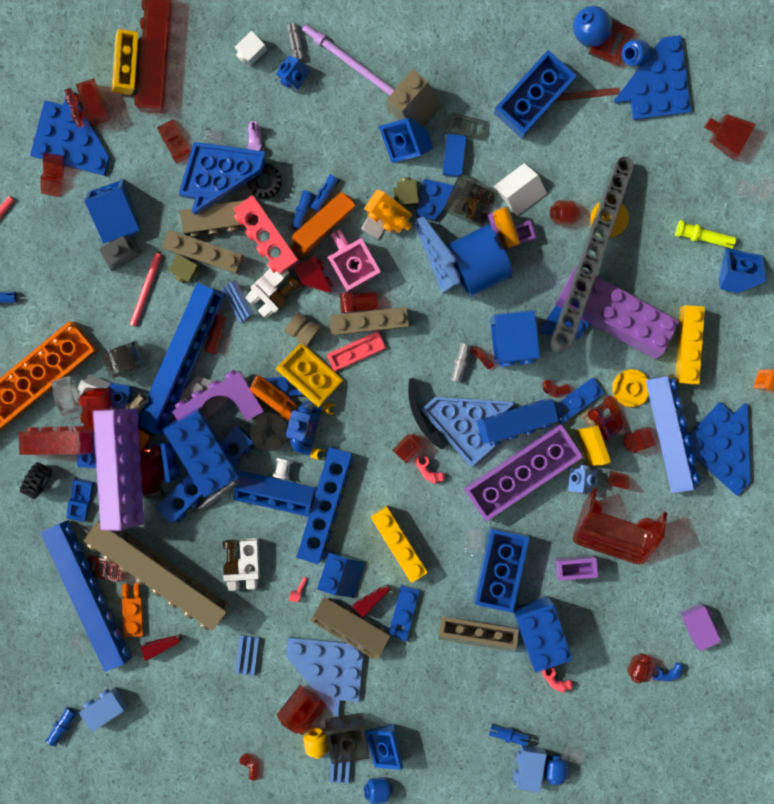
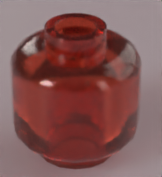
M557 200L550 208V218L556 225H572L580 215V209L573 200Z
M643 653L632 656L627 673L633 682L641 684L651 680L655 670L653 659Z

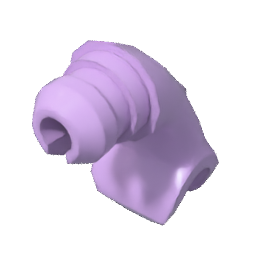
M252 121L249 123L248 149L262 151L261 127L258 122Z

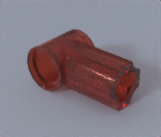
M377 292L339 294L341 313H355L359 310L378 309Z

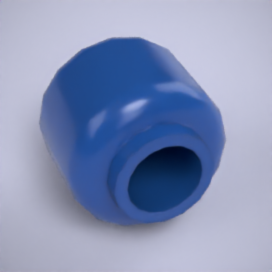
M642 39L631 40L622 49L623 61L630 66L646 63L651 55L649 44Z
M550 755V759L545 760L544 778L549 781V784H564V781L569 778L568 761L561 759V755Z
M384 777L371 778L364 785V797L370 804L387 803L390 796L393 795L392 784H389Z

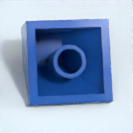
M410 117L379 126L392 163L421 156L433 149L428 130Z
M725 248L719 276L721 290L740 293L766 281L763 255Z

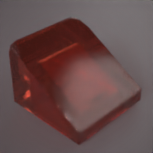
M610 470L607 483L611 486L629 489V476Z

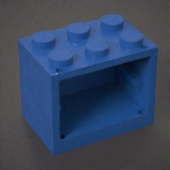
M535 310L496 314L490 318L495 364L499 363L500 367L515 365V362L518 361L519 365L535 363V359L540 358Z
M548 596L514 607L513 615L535 673L573 660L554 604Z

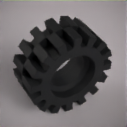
M265 162L263 172L248 181L247 186L256 197L270 199L269 197H274L276 193H279V189L282 187V177L276 167ZM262 174H268L272 178V183L267 188L258 186L257 179Z
M36 462L31 467V470L27 472L28 474L25 475L24 481H22L20 486V492L32 499L39 497L52 474V469L40 462Z

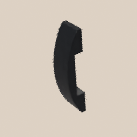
M411 378L408 383V398L414 419L424 435L435 446L444 449L445 447L437 430L430 433L414 400V398L420 396V392L414 379Z

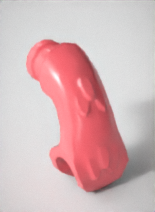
M425 456L426 462L424 464H420L419 457H417L416 465L425 479L435 485L445 480L444 473H434L427 469L429 463L427 456Z
M551 667L550 673L542 670L544 678L557 691L564 693L573 688L571 680H555L556 672L553 667Z

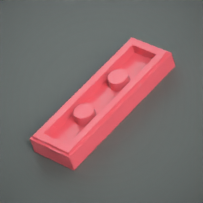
M377 331L328 353L327 357L335 372L386 349L380 332Z

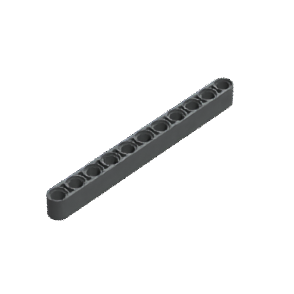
M623 156L619 158L611 169L551 339V348L555 352H564L573 343L634 168V163L629 157ZM607 199L612 200L614 205L610 204ZM601 216L606 217L608 222L604 221ZM595 233L600 234L602 239L597 238ZM589 250L594 251L596 256H592ZM583 268H587L590 274L585 273ZM577 285L582 286L584 292L579 291ZM571 302L577 305V310L571 307ZM564 320L570 321L572 327H567ZM558 338L564 339L565 346L558 342Z

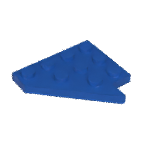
M681 35L662 38L652 50L649 60L639 67L614 100V103H631L633 120L691 112Z
M67 89L63 105L44 100L30 156L105 176L110 157L72 91Z
M194 142L178 194L182 198L195 199L191 212L194 215H198L261 174L267 154L265 151Z
M718 402L689 433L692 440L691 451L707 470L734 495L738 496L750 483L748 405L743 403L733 414L721 402Z

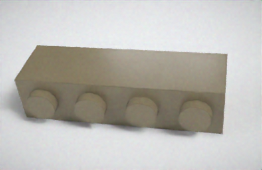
M245 200L212 205L198 215H194L191 212L192 208L180 210L183 233L191 238H197L201 236L200 233L208 232V235H216L220 233L219 230L227 229V232L238 231V227H245L244 223L240 225L235 219L234 215L237 213L234 208ZM257 216L251 217L249 224L256 225L259 218Z
M168 230L162 247L166 251L237 275L244 260V256L171 230Z
M407 307L330 315L332 336L409 328Z
M324 597L310 619V622L374 660L381 655L390 638L384 629L374 627L370 624V621L363 617H357L348 608L340 607L331 598Z
M442 617L438 640L514 652L517 649L519 629Z

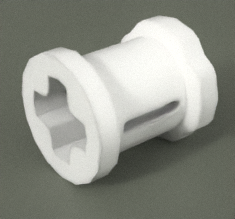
M277 458L276 472L273 473V477L290 480L288 475L293 461Z

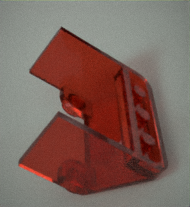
M593 487L583 503L573 533V542L585 548L633 564H644L665 537L667 512L663 511L657 521L643 518L637 524L601 513L602 505L595 500L597 488Z

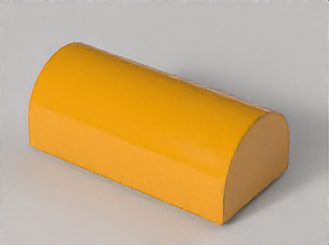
M505 207L493 212L492 215L503 248L506 250L520 245L521 243L509 208Z

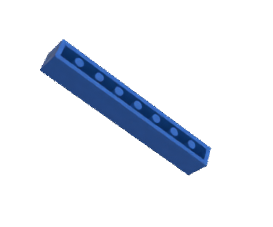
M200 283L196 284L148 394L150 401L142 408L139 414V426L153 433L165 434L163 430L169 425L173 415L172 411L176 408L175 404L179 402L223 301L224 294Z
M67 520L40 532L104 672L125 664L132 658L130 649L124 642L122 632L115 622L114 614L110 611L106 597L101 592L98 579L94 576L90 562L84 555L82 545L75 535L74 527Z

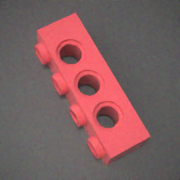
M253 195L234 208L237 213L234 215L235 219L240 225L244 223L248 229L245 233L251 241L255 239L259 245L256 249L261 256H267L270 261L268 266L273 273L278 272L281 275L299 263ZM253 216L259 218L256 225L249 224V219ZM263 232L270 233L268 241L263 242L260 240ZM274 248L281 249V255L277 258L271 256Z

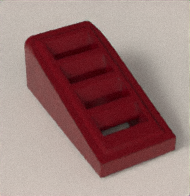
M387 584L356 601L352 607L362 617H365L390 591V586Z
M179 634L145 642L141 647L144 661H148L178 644L182 640V635Z

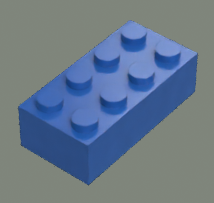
M547 50L495 107L494 114L522 139L568 89L577 75Z
M200 407L164 428L165 435L204 497L239 477V471Z
M489 527L473 599L475 605L513 613L530 538L527 534Z

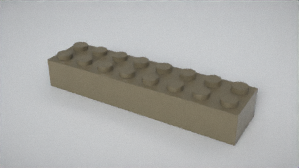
M99 520L84 539L89 549L102 553L105 560L119 565V569L122 572L132 574L136 577L135 580L139 584H146L152 588L151 591L159 597L162 595L167 599L168 604L182 609L185 616L190 619H196L199 621V625L206 630L210 629L213 631L230 606L224 599L126 530H101Z

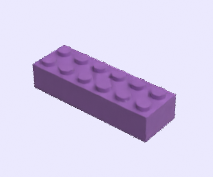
M577 266L569 275L555 302V305L563 308ZM597 276L581 317L582 320L654 359L663 355L679 323L673 317ZM577 285L578 290L584 292L583 287ZM571 302V307L577 310V305Z
M137 408L93 411L101 530H124L143 525L144 512Z
M557 424L473 480L463 489L484 520L488 521L583 456L563 426Z

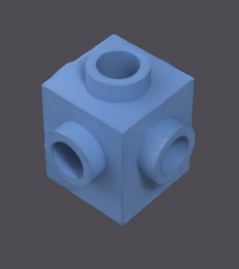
M586 465L570 468L568 491L595 494L598 471L590 470V466Z

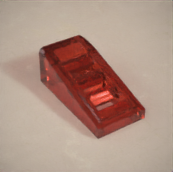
M88 555L91 565L90 569H92L93 560L97 561L95 571H92L93 576L115 582L123 581L124 572L119 569V565L114 562L110 563L103 557ZM100 562L103 563L102 573L99 572ZM107 564L110 565L109 574H106ZM114 566L117 567L116 575H113Z

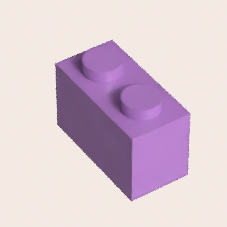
M593 555L554 558L556 578L559 581L598 578L597 558Z
M698 604L680 613L691 639L699 651L721 642L719 635H721L720 630L716 624L713 625L711 620L713 615L708 607Z

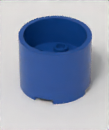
M489 224L445 245L455 259L453 267L458 269L460 274L459 280L470 298L513 277V270L506 252L502 249L499 241L495 240L497 235Z

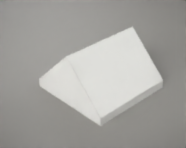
M525 163L494 185V188L516 217L547 194L538 174Z

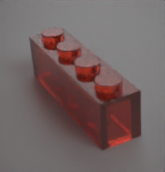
M68 426L56 427V430H54V427H41L42 431H39V427H29L27 431L19 432V455L93 453L92 430H84V426H72V430H69Z

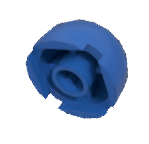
M587 6L576 14L573 21V32L578 42L583 46L592 45L596 47L610 37L613 22L608 12L602 7Z

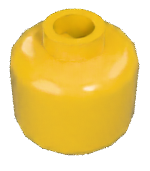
M312 728L304 735V747L308 756L318 759L329 751L328 735L324 730Z

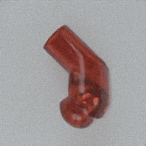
M545 380L542 383L543 391L552 397H559L571 392L568 383L559 387L552 384L551 380Z
M243 754L239 762L241 765L249 768V780H258L259 762L251 754Z

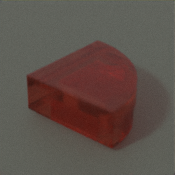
M477 346L471 350L474 356L487 369L490 370L494 366L487 355Z

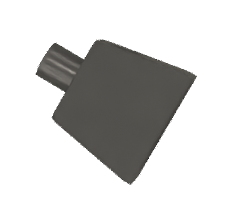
M121 236L99 249L111 271L143 254L134 237Z

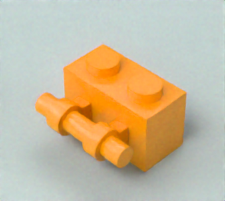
M376 190L364 208L369 213L368 217L375 222L379 220L383 224L382 228L389 233H392V231L400 233L403 228L409 230L412 226L408 222L412 214L385 192Z

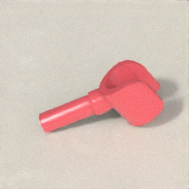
M304 577L297 592L291 591L289 601L298 602L300 600L302 590L308 580Z

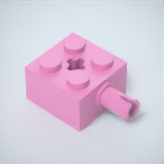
M340 229L336 231L340 239H338L335 232L330 235L339 250L329 256L328 259L347 293L381 275V271L363 239L361 238L349 244ZM352 262L359 263L357 270L354 268L350 269Z

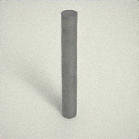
M235 479L197 505L198 510L203 511L239 484V479Z

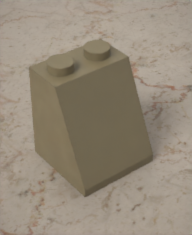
M414 69L411 70L387 98V110L398 120L410 117L421 126H424L441 107L429 83Z

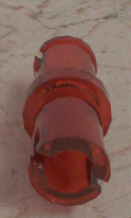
M216 314L212 330L208 333L210 336L205 349L206 352L217 355L220 340L224 337L222 333L227 317Z

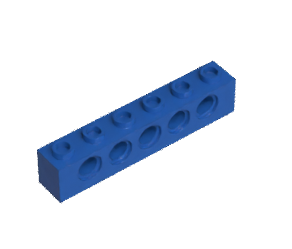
M236 426L221 441V444L236 467L241 462L238 458L243 453L247 455L254 449L252 444L255 441L240 426ZM232 443L239 447L237 454L230 452L229 447ZM190 474L156 507L171 524L176 521L180 523L187 516L185 512L189 508L193 510L201 502L198 500L202 496L199 488L197 494H192L189 490L191 484L196 485ZM177 498L184 500L183 508H179L176 505Z
M329 447L296 558L319 564L320 560L324 561L327 549H324L326 541H330L332 531L329 528L331 523L335 524L338 515L335 512L336 505H341L343 494H340L342 486L346 487L349 476H346L347 468L351 469L354 462L351 452ZM334 464L342 466L343 471L340 474H335L332 471ZM334 482L337 485V490L329 492L326 487L327 483ZM329 501L332 505L331 509H322L321 502ZM323 519L326 522V527L318 528L316 520ZM316 537L320 540L321 544L314 547L311 545L310 539Z

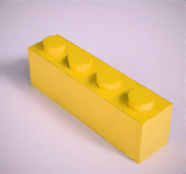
M685 305L680 307L675 378L681 384H699L705 312V307Z
M386 505L373 513L370 518L410 582L412 583L427 574L426 567L388 506Z

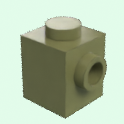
M411 177L401 178L397 182V187L393 188L394 199H398L399 204L403 207L418 206L416 180H412Z
M178 254L168 270L175 274V279L183 284L186 281L189 283L196 281L201 273L199 271L200 266Z

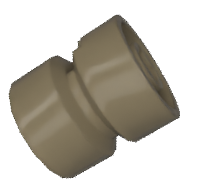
M297 312L284 332L291 337L297 336L298 342L307 347L321 327L313 321L307 322L306 316L301 312Z

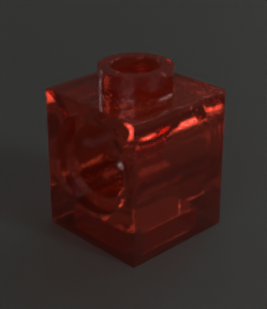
M645 426L634 430L633 433L631 431L624 434L623 444L626 450H630L632 453L656 445L649 427Z

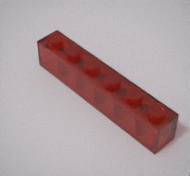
M142 0L144 17H141L140 28L143 31L142 37H139L141 56H138L137 59L140 71L139 75L136 76L138 94L135 95L134 99L135 106H137L140 112L161 114L164 112L172 0Z

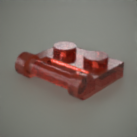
M612 20L613 26L610 30V37L599 46H591L588 54L619 68L623 62L621 60L623 46L634 36L635 30ZM621 32L624 35L615 56H613L610 52L618 33Z
M613 396L605 397L599 406L588 411L589 419L599 426L604 441L612 439L627 426ZM609 408L610 413L603 418L601 413Z

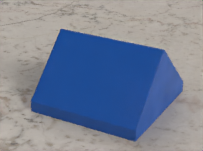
M390 724L366 730L374 767L403 769V758L395 725Z

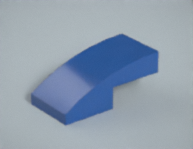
M447 134L443 176L462 177L466 136Z
M78 478L73 480L71 499L68 501L67 519L86 521L94 485L93 481Z

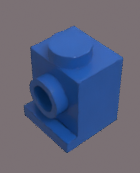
M110 383L108 406H112V409H125V406L131 403L133 386ZM117 394L121 395L120 401L116 400Z

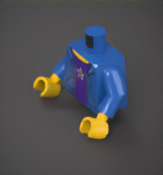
M305 401L298 409L292 411L286 437L291 440V446L294 451L310 455L312 459L323 460L319 458L318 454L319 452L325 453V451L319 448H312L321 411L333 415L335 412L330 411V407L336 406L335 404L326 401L318 408L312 401Z

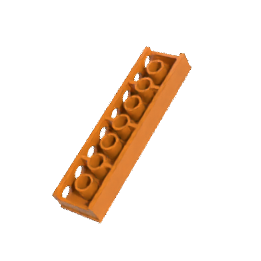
M75 321L67 322L0 378V432L99 351Z

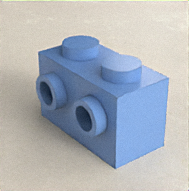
M116 687L112 690H109V688L105 689L99 694L100 698L95 701L90 699L82 705L84 709L79 714L91 732L122 713L128 707Z
M521 745V750L517 751L516 763H518V768L513 773V782H515L517 789L540 793L546 753L543 748L524 747Z

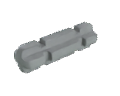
M290 23L287 25L288 34H290L289 39L293 57L303 61L304 54L300 36L297 33V24Z

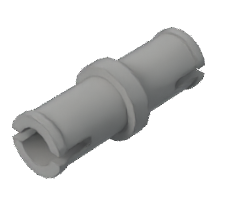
M460 343L457 359H454L455 366L450 380L463 382L466 366L468 367L469 365L467 362L472 346Z

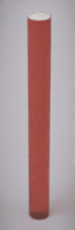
M619 88L563 93L556 102L619 95Z

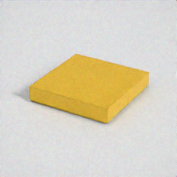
M598 425L576 430L588 466L605 465L611 462Z

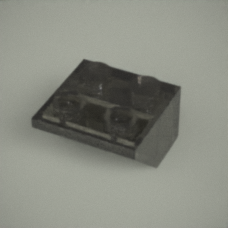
M459 174L443 210L454 217L481 228L487 220L498 193L474 177Z

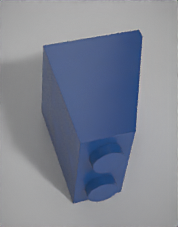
M124 179L88 191L84 202L103 244L106 242L110 243L121 236L127 235L132 237L138 234L141 226Z

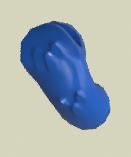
M677 662L668 673H662L658 667L653 666L652 668L657 670V674L655 676L649 674V676L653 680L673 681L681 677L684 665Z

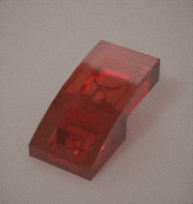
M174 119L157 127L176 164L189 158L191 150Z
M45 152L42 155L41 194L60 197L64 176V156Z

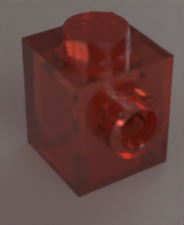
M407 433L392 451L407 463L422 448L419 444L421 440L414 433L412 435Z

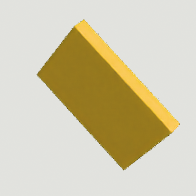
M301 343L276 367V370L318 408L344 381L309 348Z

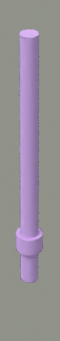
M305 24L302 31L312 37L313 41L319 46L323 45L390 95L395 90L326 39V35L320 31H315Z

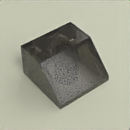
M363 713L326 718L325 734L332 764L370 758Z

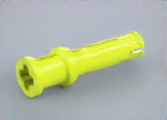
M683 220L679 221L675 236L678 238L682 236L690 238L691 241L701 240L730 249L734 247L736 237L702 229L698 224L694 226L684 223Z

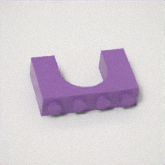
M233 369L224 375L226 378L219 382L217 379L208 384L209 388L202 391L200 389L191 395L192 398L185 401L183 399L176 403V408L172 412L178 420L199 407L202 411L204 403L214 396H226L232 399L246 421L262 413L264 407L257 396L249 391L251 386L241 370L236 372Z

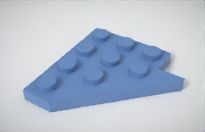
M424 216L415 220L414 224L442 293H445L460 283V274L458 269L453 267L455 259L450 250L446 248L439 235L435 233L429 221Z
M434 397L420 410L472 467L496 446L482 443L476 421L505 412L514 403L509 401Z
M288 637L286 657L335 716L339 714L340 700L359 702L363 652L346 642Z

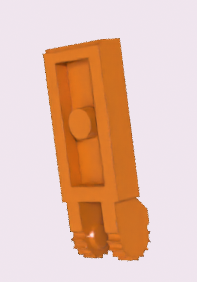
M260 375L254 378L249 391L281 413V417L285 418V420L290 421L292 411L298 409L296 403Z
M139 583L134 584L135 598H129L128 584H122L124 637L144 636L143 607Z

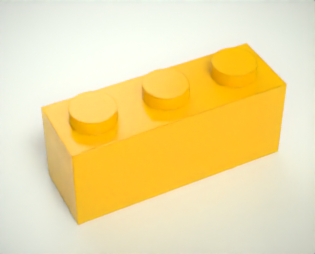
M118 29L115 35L111 93L131 96L134 91L138 32Z

